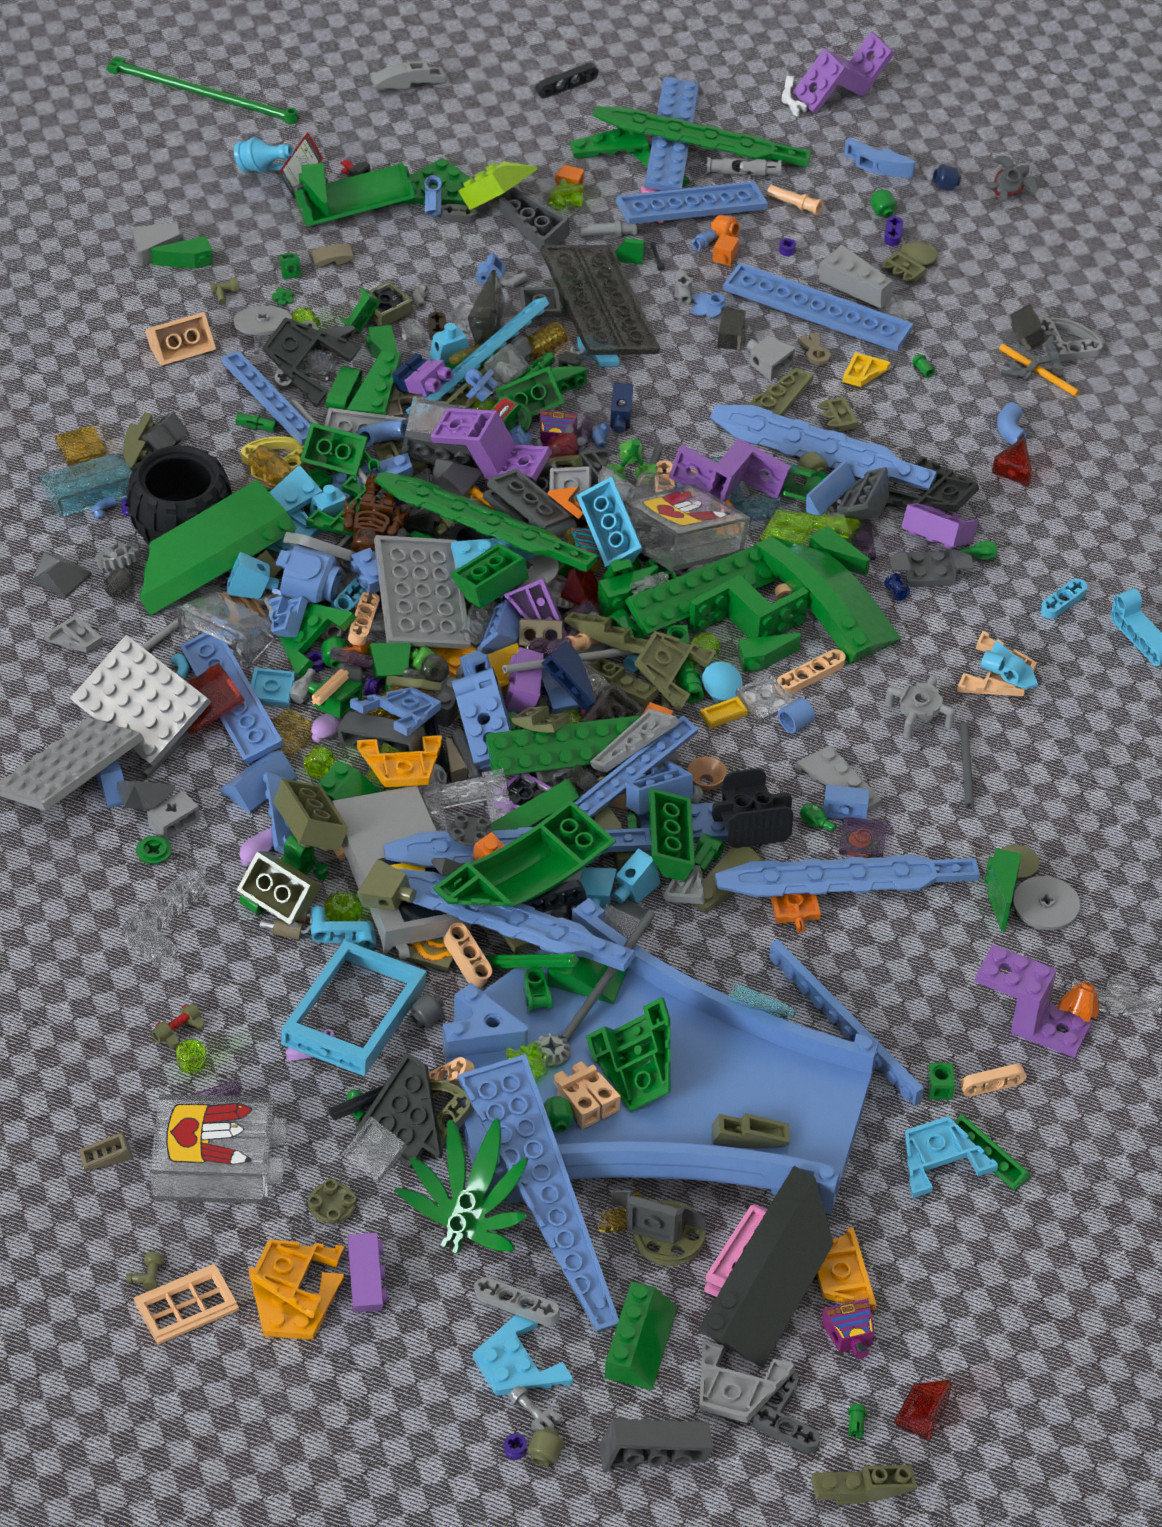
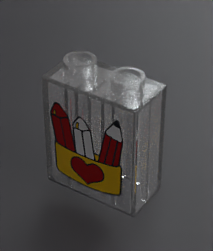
M695 484L623 500L642 545L641 553L670 571L717 561L744 549L746 535L749 531L750 517Z
M159 1094L150 1168L153 1200L268 1204L270 1185H282L283 1156H273V1146H286L287 1117H275L274 1098Z

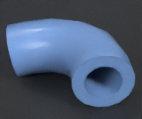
M1009 402L998 414L997 429L1004 440L1018 448L1024 442L1027 431L1017 425V421L1022 417L1021 408L1016 403Z
M406 420L378 422L360 428L356 434L368 437L366 447H369L379 442L404 440L408 424Z

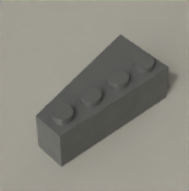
M512 187L499 196L500 213L545 256L570 235L569 218L518 189Z
M351 711L347 712L336 728L341 744L358 750L357 740L377 739L379 753L423 751L422 736H426L423 725L406 736L394 730V721L396 720Z

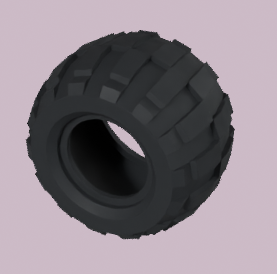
M187 445L162 447L159 450L148 453L141 462L135 465L130 475L126 492L128 513L138 534L143 537L144 541L150 544L151 541L232 494L231 484L219 460L216 457L210 456L207 451Z

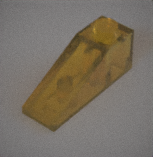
M262 445L248 455L249 474L275 487L294 470L278 453Z

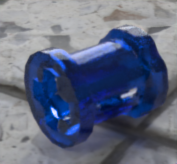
M894 573L885 579L884 586L891 590L895 600H903L909 595L910 588L908 585H904L899 574Z

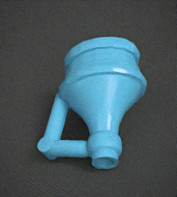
M252 137L248 141H239L234 146L235 161L238 167L246 173L253 171L265 173L267 170L280 171L284 163L273 162L279 158L284 159L286 162L293 155L291 145L280 144L279 146H271L258 137Z

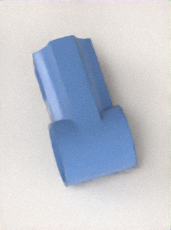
M434 175L427 177L425 180V214L429 216L441 214L442 183L440 178ZM432 185L438 186L436 189L429 188Z

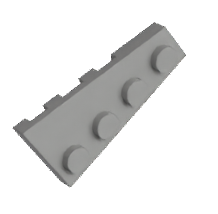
M329 408L324 426L356 434L360 428L369 424L392 420H406L407 422V418Z

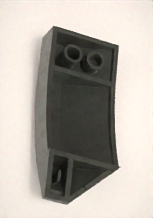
M793 1166L698 1331L761 1368L767 1362L834 1244L815 1177Z

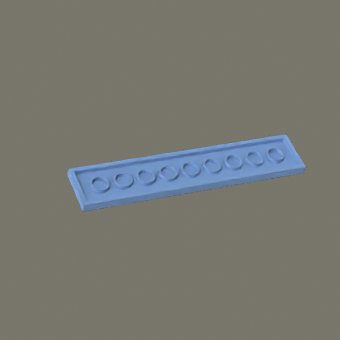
M664 77L657 115L680 118L693 123L699 83L679 80L674 77ZM653 135L644 188L660 191L682 189L689 143L676 142Z
M743 263L737 265L723 284V290L896 352L913 330V323Z

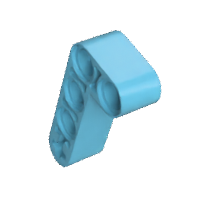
M1132 588L1116 595L1111 611L1114 624L1153 665L1157 667L1162 665V632L1140 611L1142 605L1140 592L1136 588Z

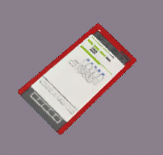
M308 132L293 151V155L287 159L278 172L294 199L293 187L300 184L298 173H302L301 165L321 163L323 160L321 153Z

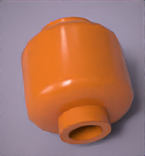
M718 215L712 221L711 228L716 232L719 239L721 233L736 237L739 234L740 225L735 217Z

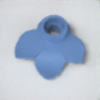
M697 293L691 295V298L697 303L691 309V313L697 316L717 317L721 314V309L726 306V299L720 293H713L711 295L708 293Z

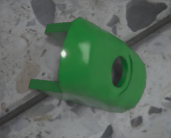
M788 464L791 466L782 494L806 501V495L827 475L817 470ZM798 474L806 476L807 481L802 486L795 482V477Z

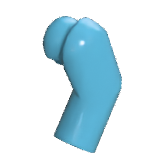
M177 653L171 657V663H174L173 666L178 667L176 674L185 679L190 670V665L183 654Z

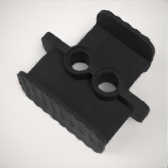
M760 768L729 772L723 779L722 801L715 802L712 806L713 820L715 822L724 821L728 830V843L731 847L741 848L782 842L789 839L792 834L794 814L791 809V794L769 793L765 785L766 774Z

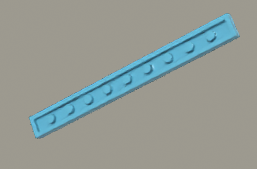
M546 297L532 301L453 369V378L449 382L444 381L437 393L432 392L427 397L422 396L406 410L409 417L428 413V408L431 405L438 404L444 394L452 392L457 383L466 380L465 375L470 369L477 370L480 368L482 361L490 359L496 349L503 348L509 338H514L519 334L518 330L531 324V319L541 315L545 311L544 308L549 304Z

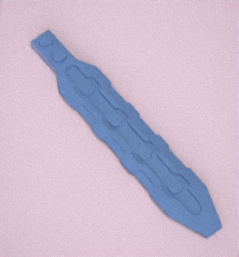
M715 405L710 416L712 421L736 439L740 438L754 445L760 444L792 457H801L805 453L814 451L827 461L829 469L837 468L843 461H846L854 477L862 479L869 470L887 467L888 481L893 480L928 491L933 486L937 477V471L899 460L887 447L871 442L859 441L847 437L843 433L809 425L808 422L772 413L770 410L754 405Z
M521 827L515 830H494L493 834L504 845H507L534 827ZM649 828L605 830L616 840V843L601 855L607 852L636 851L638 848L642 851L651 850ZM446 831L420 832L384 844L386 860L425 868L435 867L431 862L434 858H448L460 864H465L467 861L469 863L475 861L472 857L474 847L455 842Z
M912 854L890 855V857L804 859L803 861L792 862L753 861L715 873L717 889L755 897L783 896V894L803 893L819 895L827 894V892L846 891L862 893L870 892L871 890L896 889L898 891L921 890L936 882L979 881L980 877L976 858L931 860Z
M398 869L407 875L410 888L416 890V897L412 902L414 904L459 917V920L498 931L501 935L540 946V949L554 954L574 953L576 957H585L621 971H625L635 957V950L593 936L582 924L535 910L534 907L522 903L514 907L448 904L433 890V887L444 880L446 876L435 872Z

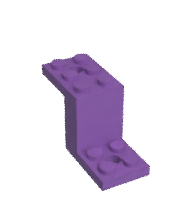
M870 32L850 61L824 48L793 93L816 114L837 85L864 96L895 52L873 32ZM874 53L875 57L870 61V57ZM817 85V90L813 92L814 86Z
M447 408L430 436L433 443L466 445L486 479L517 468L531 481L535 482L552 454L550 447L516 445L498 412L492 410Z
M738 438L718 463L682 444L678 449L669 478L721 506L742 481L778 499L781 496L791 466ZM690 467L694 468L697 473H693ZM764 471H767L770 474V477L766 476L764 474Z
M993 944L979 968L974 982L1017 998L1011 1033L1075 1058L1092 1026L1093 1020L1090 1019L1089 1022H1085L1080 1016L1074 1015L1069 1011L1060 1010L1057 1006L1050 1004L1057 969ZM1007 969L1010 971V973L1004 974L1001 973L999 970ZM1058 1028H1064V1029H1066L1068 1032H1067V1033H1060V1032L1057 1031V1029H1058Z

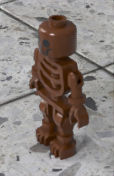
M368 474L365 484L366 493L365 495L363 494L362 501H360L358 513L355 512V498L351 506H349L347 498L344 500L345 511L343 517L345 519L343 527L346 531H351L354 528L351 550L356 553L368 548L372 552L375 551L374 539L376 535L397 536L398 529H401L404 521H407L409 518L410 510L407 509V512L401 515V506L397 509L396 517L393 518L397 498L387 490L386 497H382L381 501L377 500L376 495L382 487L375 482L378 474Z

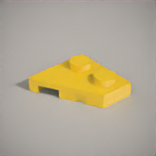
M855 352L843 375L842 382L862 387L889 370L891 362Z

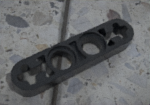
M593 63L578 66L539 81L535 86V92L541 98H548L595 80L599 70ZM577 75V78L572 81V78Z

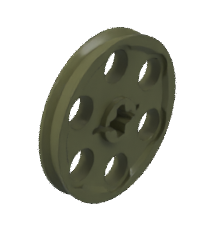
M657 1201V1203L668 1204L674 1208H678L679 1210H681L682 1205L695 1210L691 1206L680 1201ZM686 1225L682 1237L674 1244L633 1233V1241L639 1253L647 1260L662 1266H678L691 1261L700 1253L704 1246L706 1231ZM689 1233H696L700 1238L698 1240H689L687 1235ZM656 1244L661 1249L658 1252H651L647 1247ZM675 1248H681L685 1253L681 1256H676L671 1251Z

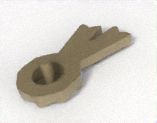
M810 332L809 338L807 335L798 338V343L808 350L807 359L810 361V364L820 366L829 362L831 353L827 348L820 346L819 332Z

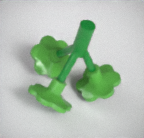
M629 439L626 443L619 445V458L624 460L618 465L607 464L605 466L607 469L606 473L610 477L612 476L616 482L627 481L626 473L623 470L626 468V464L631 465L635 461L639 462V468L635 471L636 481L642 480L645 482L657 474L656 464L642 461V445L638 439Z

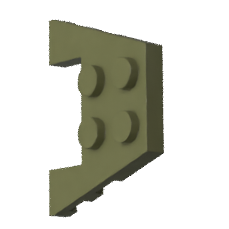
M654 631L634 664L666 699L680 711L689 698L690 693L672 683L674 677L687 657L706 668L715 655L716 650L711 648L708 650L699 648L698 644L692 643L690 645L680 642L679 638Z

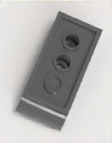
M517 468L489 478L487 486L491 489L484 492L483 499L496 510L529 525H535L548 530L559 539L560 537L569 538L573 536L572 531L577 532L576 522L572 518L573 514Z

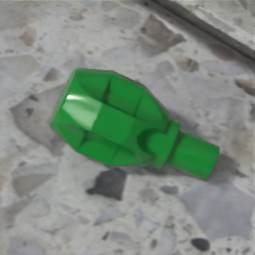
M980 541L971 546V548H961V552L982 561L991 560L998 555L997 543L992 541Z
M806 803L800 810L801 818L810 826L825 828L830 832L835 831L837 825L829 821L824 810L816 804Z

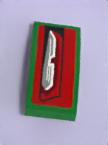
M503 396L491 410L497 411L503 423L506 424L507 421L511 422L521 405Z

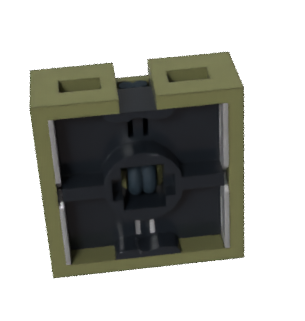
M390 281L369 290L381 300V303L372 315V320L379 326L388 325L412 313V300ZM363 294L358 296V302L362 298Z

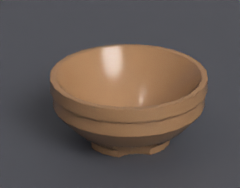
M709 756L694 759L689 764L687 770L693 774V785H698L704 791L715 790L721 787L723 779L727 775L725 764L719 759ZM710 778L713 782L704 784L700 780Z

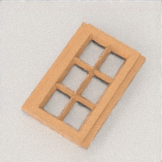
M215 1264L134 1297V1302L158 1345L239 1311L235 1298ZM213 1279L217 1288L199 1296L194 1286ZM190 1289L194 1298L175 1305L171 1296ZM221 1293L225 1302L206 1309L202 1300ZM166 1299L171 1308L152 1315L148 1306ZM197 1302L202 1312L183 1319L178 1310ZM174 1313L178 1322L160 1329L155 1320Z

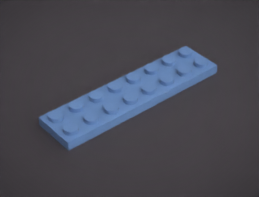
M755 181L619 195L616 197V203L628 224L765 210L768 206V202Z
M217 626L179 645L246 765L284 746L280 735Z

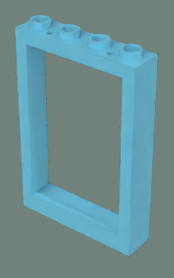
M344 940L281 1028V1045L365 1076L411 1009V1005L425 988L426 970ZM345 961L407 983L364 1048L301 1025Z

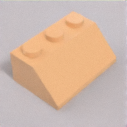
M205 312L145 330L150 348L161 366L216 350Z

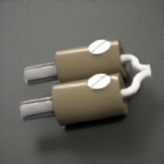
M310 907L292 925L277 918L275 922L261 920L260 927L273 930V935L301 940L302 935L311 929L310 925L304 930V924H302H306L309 918L310 924H312Z

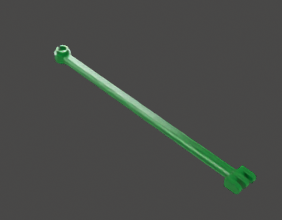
M115 56L106 66V70L113 74H118L120 71L281 118L287 124H296L299 121V113L295 108L283 110L126 64L125 59Z

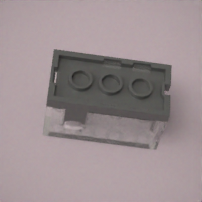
M413 396L401 455L408 453L411 460L435 465L436 459L480 469L466 445L433 443L430 439L431 434L447 408H469L461 405L447 404L443 401H433L425 397Z

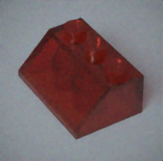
M219 663L209 667L204 673L188 682L207 697L211 703L187 729V732L192 736L245 701Z

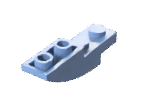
M849 137L846 140L844 156L855 160L857 167L886 176L914 177L916 161L885 147L879 151Z

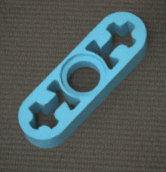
M1078 578L1069 581L1042 602L1041 615L1047 619H1054L1085 597L1087 583ZM1064 596L1067 597L1069 600L1062 601L1059 599V597Z

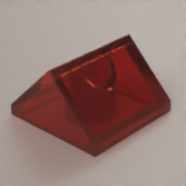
M574 567L568 574L560 597L584 609L591 608L598 601V583L592 569L590 568L585 572Z
M950 1380L913 1384L894 1424L929 1440L949 1402L952 1382Z

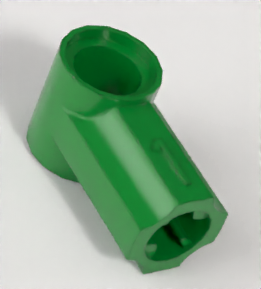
M705 833L701 835L694 852L695 865L700 866L703 875L714 859L717 860L721 856L725 846L724 841Z

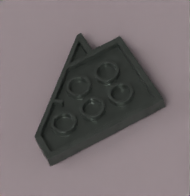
M406 1052L355 1132L411 1169H413L410 1158L415 1157L419 1159L425 1149L440 1159L443 1157L428 1066Z

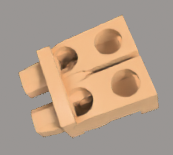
M581 1061L572 1067L573 1075L568 1077L564 1071L554 1075L557 1096L570 1102L573 1115L576 1117L577 1124L581 1130L599 1122L600 1118L603 1120L620 1111L621 1096L597 1072V1068L594 1065L588 1067Z

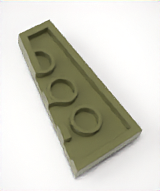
M796 367L780 378L777 384H771L761 395L758 393L751 402H745L742 405H754L770 410L774 414L784 416L813 381V374Z
M749 846L741 848L731 847L703 880L704 904L693 905L706 914L735 894V892L717 889L715 873L749 862L765 860Z

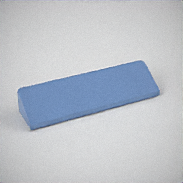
M843 461L806 495V513L820 516L856 483L855 477L846 461Z

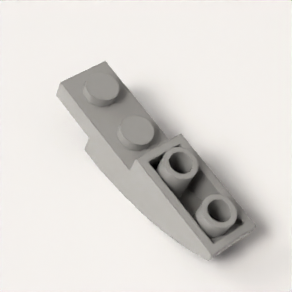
M411 61L382 69L371 75L370 79L375 88H395L401 90L403 88L410 89L411 82L416 84L421 82L432 84L445 83L446 75L441 67H429L426 61Z

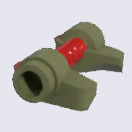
M193 1003L190 1005L185 1004L180 1010V1016L169 1023L165 1021L157 1023L152 1031L155 1041L158 1043L163 1041L171 1049H175L179 1045V1040L174 1030L179 1026L186 1024L200 1030L204 1029V1021L200 1017L201 1013L196 1005Z

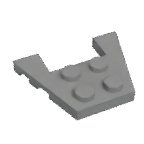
M703 1340L700 1411L748 1423L795 1371L794 1364L777 1359L772 1360L764 1379L718 1367L725 1353L724 1345Z

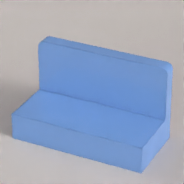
M826 785L823 807L825 814L828 818L866 822L869 789Z

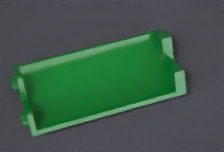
M399 163L394 166L326 183L330 216H325L304 192V189L295 191L294 195L300 214L303 216V221L308 227L416 198L417 189L415 183H411V180L407 178L410 177L408 167L404 166V163Z

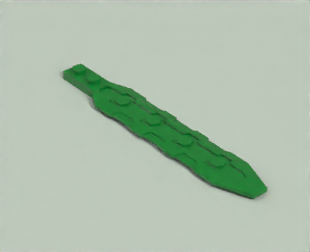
M595 106L593 117L622 130L640 134L646 133L664 137L667 140L682 141L700 145L703 148L736 153L739 156L753 159L781 160V162L807 167L811 152L809 150L777 144L752 134L732 132L716 126L701 125L685 121L684 119L665 117L630 107Z
M382 472L375 478L376 483L401 501L430 510L445 519L476 529L477 532L503 540L525 552L551 557L585 572L597 562L598 555L561 541L548 530L519 521L499 510H492L475 503L472 499L439 488L440 486L423 479L389 472Z

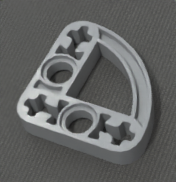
M1041 318L1037 321L1036 333L1043 348L1045 349L1046 339L1053 336L1055 340L1053 345L1056 346L1060 362L1100 356L1103 346L1102 342L1086 326L1063 318ZM1057 330L1074 334L1083 340L1062 342ZM1070 349H1077L1079 352H1074Z
M286 532L283 543L292 546L298 544L332 554L336 559L347 562L352 561L351 555L356 553L303 534Z

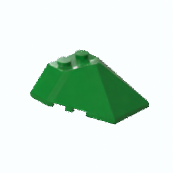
M663 997L643 1006L644 1015L616 1029L604 1026L586 1035L592 1058L600 1065L604 1071L603 1074L612 1082L615 1090L631 1112L671 1093V1019Z

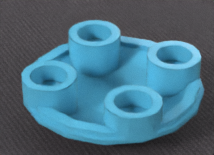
M720 661L711 663L701 675V681L705 690L715 702L726 701L740 694L742 689L741 675L729 663Z

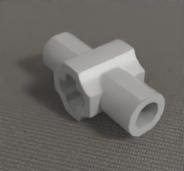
M679 270L675 274L674 295L679 298L681 304L686 305L691 302L692 278L688 277L686 271Z

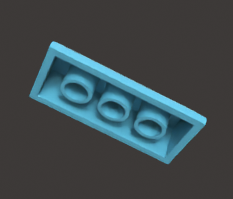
M611 476L576 495L607 568H609L612 561L617 559H630L631 563H633L643 549L614 478Z

